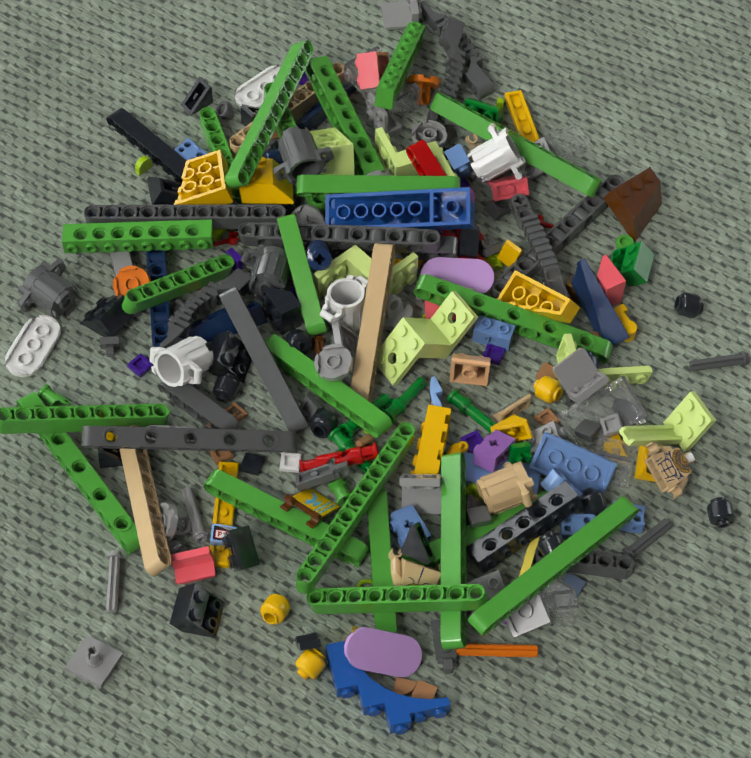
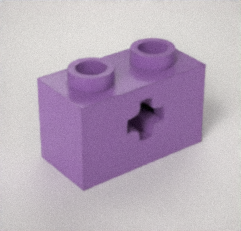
M495 430L490 435H487L480 445L477 444L474 448L473 464L491 473L495 472L508 460L510 445L514 444L516 439Z

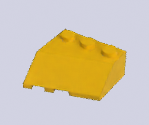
M221 150L186 161L182 174V185L178 189L177 193L179 196L175 200L174 205H227L233 203L232 190L225 183V177L229 170L228 163Z
M261 158L249 184L239 187L242 203L294 204L293 185L289 183L288 179L277 180L273 173V169L280 164L273 159Z

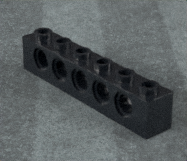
M564 481L534 501L532 506L525 507L467 546L466 548L471 559L483 574L493 569L497 564L509 558L512 554L527 546L531 541L582 508L583 505L579 495Z

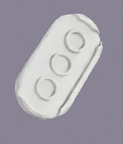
M277 65L270 66L238 87L235 93L236 104L240 108L242 104L260 108L264 101V87L267 83L274 81L280 67H277Z
M39 315V317H33L24 324L5 356L6 368L11 374L18 377H28L41 370L60 339L61 329L58 321L48 315Z

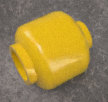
M549 376L537 379L533 386L536 398L548 404L559 401L563 394L560 382Z
M269 595L260 608L263 620L269 624L282 623L290 611V603L283 595Z
M316 649L304 650L295 662L296 667L299 669L297 674L305 680L308 677L317 679L326 667V662L324 661L326 657Z

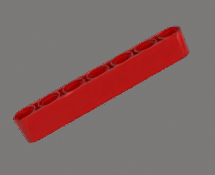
M420 140L406 148L407 156L419 176H446L424 140ZM452 229L456 237L459 238L460 229ZM479 230V240L485 241L484 236Z

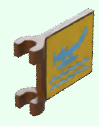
M312 488L304 489L292 496L289 494L285 495L284 499L286 501L280 506L281 509L288 512L295 505L309 514L312 518L306 522V525L312 529L321 520L341 509L339 505Z

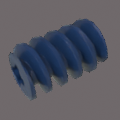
M314 240L308 244L306 255L311 268L318 271L327 269L332 260L328 245L322 240Z

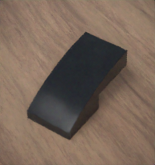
M475 226L472 229H460L458 256L472 259L478 257L479 226Z
M317 633L295 637V643L299 651L321 647Z

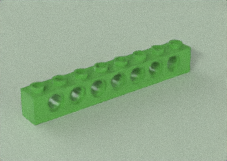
M419 22L408 23L377 86L376 107L392 110L422 47L426 25Z
M328 56L311 58L305 73L332 128L338 129L353 143L355 174L366 175L380 169L381 172H385L384 165L381 163L376 149L369 139V135L365 132L362 122L358 118L355 108L351 104L348 94L344 90L341 80L337 76Z
M212 219L63 224L62 245L64 253L71 254L213 249Z

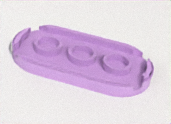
M436 257L424 264L420 274H427L465 288H475V291L481 294H486L492 288L495 281V274L491 266L480 259Z
M369 627L356 629L347 637L344 645L345 656L353 667L396 677H407L413 674L418 669L422 660L421 647L414 638Z

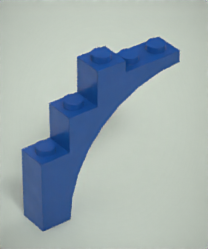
M345 641L326 645V657L337 697L350 698L358 693L363 716L368 714L369 716H377L384 711L390 734H405L411 729V721L420 723L429 717L443 718L450 712L448 697L438 699L412 698L388 690L372 680L363 670L355 668L349 663L344 653Z

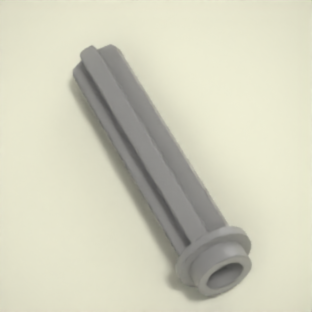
M186 486V488L182 489V495L194 534L192 538L197 544H202L208 540L209 535L205 531L194 490L190 486Z
M113 550L107 555L109 572L106 609L108 613H116L118 611L120 565L123 560L122 553Z

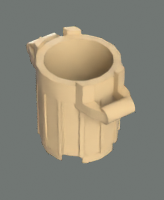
M521 461L515 464L506 462L503 469L482 476L476 481L479 496L483 498L489 514L495 515L521 504H524L525 507L532 506V501L538 499V495H534L532 489L534 482L531 477H528Z

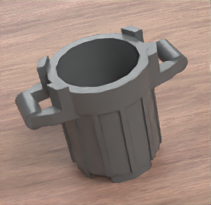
M298 126L291 127L283 131V136L280 139L278 138V149L284 163L275 167L273 173L277 180L288 179L289 183L294 185L297 182L298 175H319L322 172H326V163L334 159V154L330 147L317 149L313 135L306 127L305 130L299 129Z
M261 244L257 247V250L247 248L244 251L241 261L252 268L249 290L251 289L254 298L261 301L262 288L265 286L286 290L287 282L294 283L293 277L290 276L291 270L284 249L276 246L265 247V245Z
M57 259L51 265L43 261L41 262L42 265L29 273L23 286L20 285L18 288V292L23 295L18 301V306L22 312H27L36 304L55 318L60 319L61 315L67 317L76 308L77 304L74 302L76 296L80 297V292L75 286L61 277L63 271L66 270V265L62 259Z

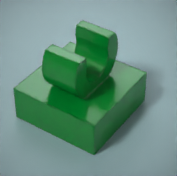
M529 442L511 444L508 461L511 464L520 461L522 463H531V444Z

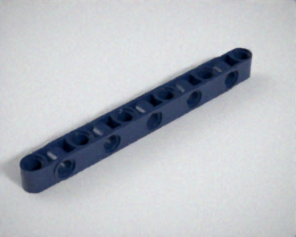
M146 251L147 273L150 280L154 281L167 276L165 251ZM169 301L150 308L152 347H160V344L168 337Z

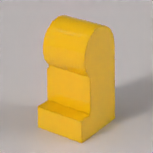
M624 304L619 305L613 309L629 335V338L623 341H633L636 336L637 325L627 317L626 306Z

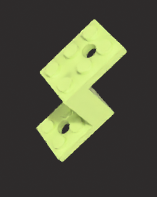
M335 127L310 131L317 149L330 147L334 154V159L326 163L327 171L319 175H355L354 147L349 139Z
M382 127L375 129V149L381 163L384 165L385 172L386 169H391L393 176H419L408 158L406 150L397 152L396 147L391 144L389 134L385 133ZM436 141L427 143L446 176L458 177L456 173H453L449 160L445 159L442 147H439Z
M354 245L332 260L327 269L315 272L313 274V282L318 299L322 296L326 297L327 289L331 283L346 278L348 275L355 277L361 275L368 280L371 258L357 245ZM414 252L393 266L389 294L397 295L403 290V287L408 284L412 285L416 281L418 256Z
M452 291L431 319L403 317L380 347L377 367L392 385L399 384L418 358L445 359L477 320L478 316L456 291ZM454 313L456 314L455 323H453L452 316ZM394 354H396V360H397L395 363L393 362V355H394Z

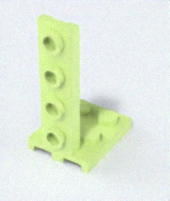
M571 333L563 335L556 354L558 363L577 350L576 341H573ZM650 366L597 369L605 374L610 381L605 386L634 383L644 384L649 381L653 372Z
M690 391L663 422L665 425L624 426L619 430V433L622 435L624 442L629 446H645L651 442H656L659 445L679 444L682 450L687 452L716 422V419L697 393Z

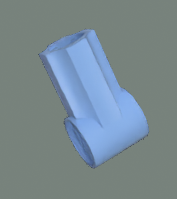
M555 468L541 482L542 487L549 492L566 481L579 497L582 495V492L569 483L567 478Z

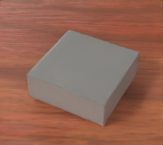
M618 413L600 419L606 438L620 434L619 430L623 425Z

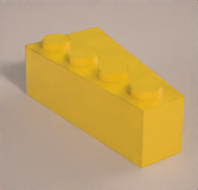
M516 270L497 298L503 302L565 323H571L580 309L571 299Z
M428 404L425 422H422L420 429L422 437L418 438L416 447L419 451L418 454L414 455L413 459L415 470H411L410 474L440 473L441 458L444 455L449 432L451 408Z

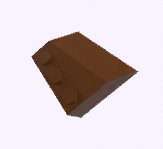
M651 167L614 188L603 197L634 242L662 204L661 182Z

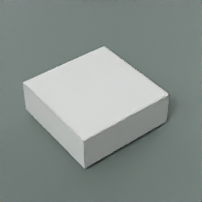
M282 452L279 471L299 473L301 454Z

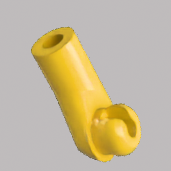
M461 441L451 445L446 455L459 452L464 454L468 451L467 442Z

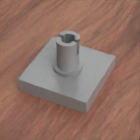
M339 320L332 322L334 342L350 351L354 367L359 335Z
M538 593L509 616L506 621L513 638H516L551 623L552 619L541 593Z
M87 635L65 666V670L101 689L122 659L123 653Z

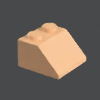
M453 353L449 382L487 386L491 358Z

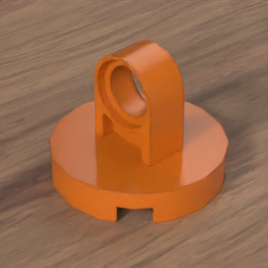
M422 74L409 75L406 79V85L415 88L414 100L417 105H427L430 101L431 89L440 88L441 79L438 77L430 76V78H427Z
M126 266L121 268L116 277H114L113 289L117 296H125L128 290L151 282L143 269L137 266Z

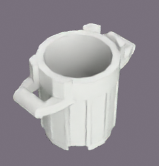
M491 123L488 131L493 138L475 147L467 154L468 158L473 157L474 161L471 163L474 172L478 178L484 177L482 182L491 181L510 169L515 174L516 179H521L523 171L520 167L525 165V158L521 157L515 143L507 133L509 132L508 129L505 127L498 131L496 125Z
M348 275L346 278L336 280L328 287L325 304L322 307L320 316L328 321L331 328L332 322L339 320L355 333L360 330L368 283L366 278L361 275L358 277Z
M190 336L168 348L151 347L150 362L154 365L151 369L168 386H184L187 383L201 384L202 373L208 370L209 366L213 363V352L209 351L206 347V340L198 336Z

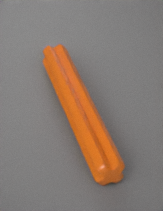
M466 643L465 648L456 649L458 656L537 657L538 647L537 645Z

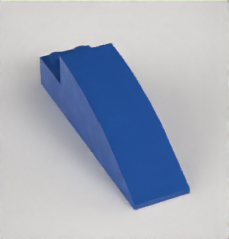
M470 187L326 194L325 224L432 229L438 231L439 234H443V230L475 228V192Z

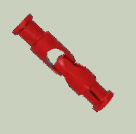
M375 442L367 447H353L345 451L315 456L314 459L306 461L301 459L299 460L300 470L303 472L328 464V460L335 457V465L345 461L348 462L349 466L363 464L364 461L376 459L379 450Z

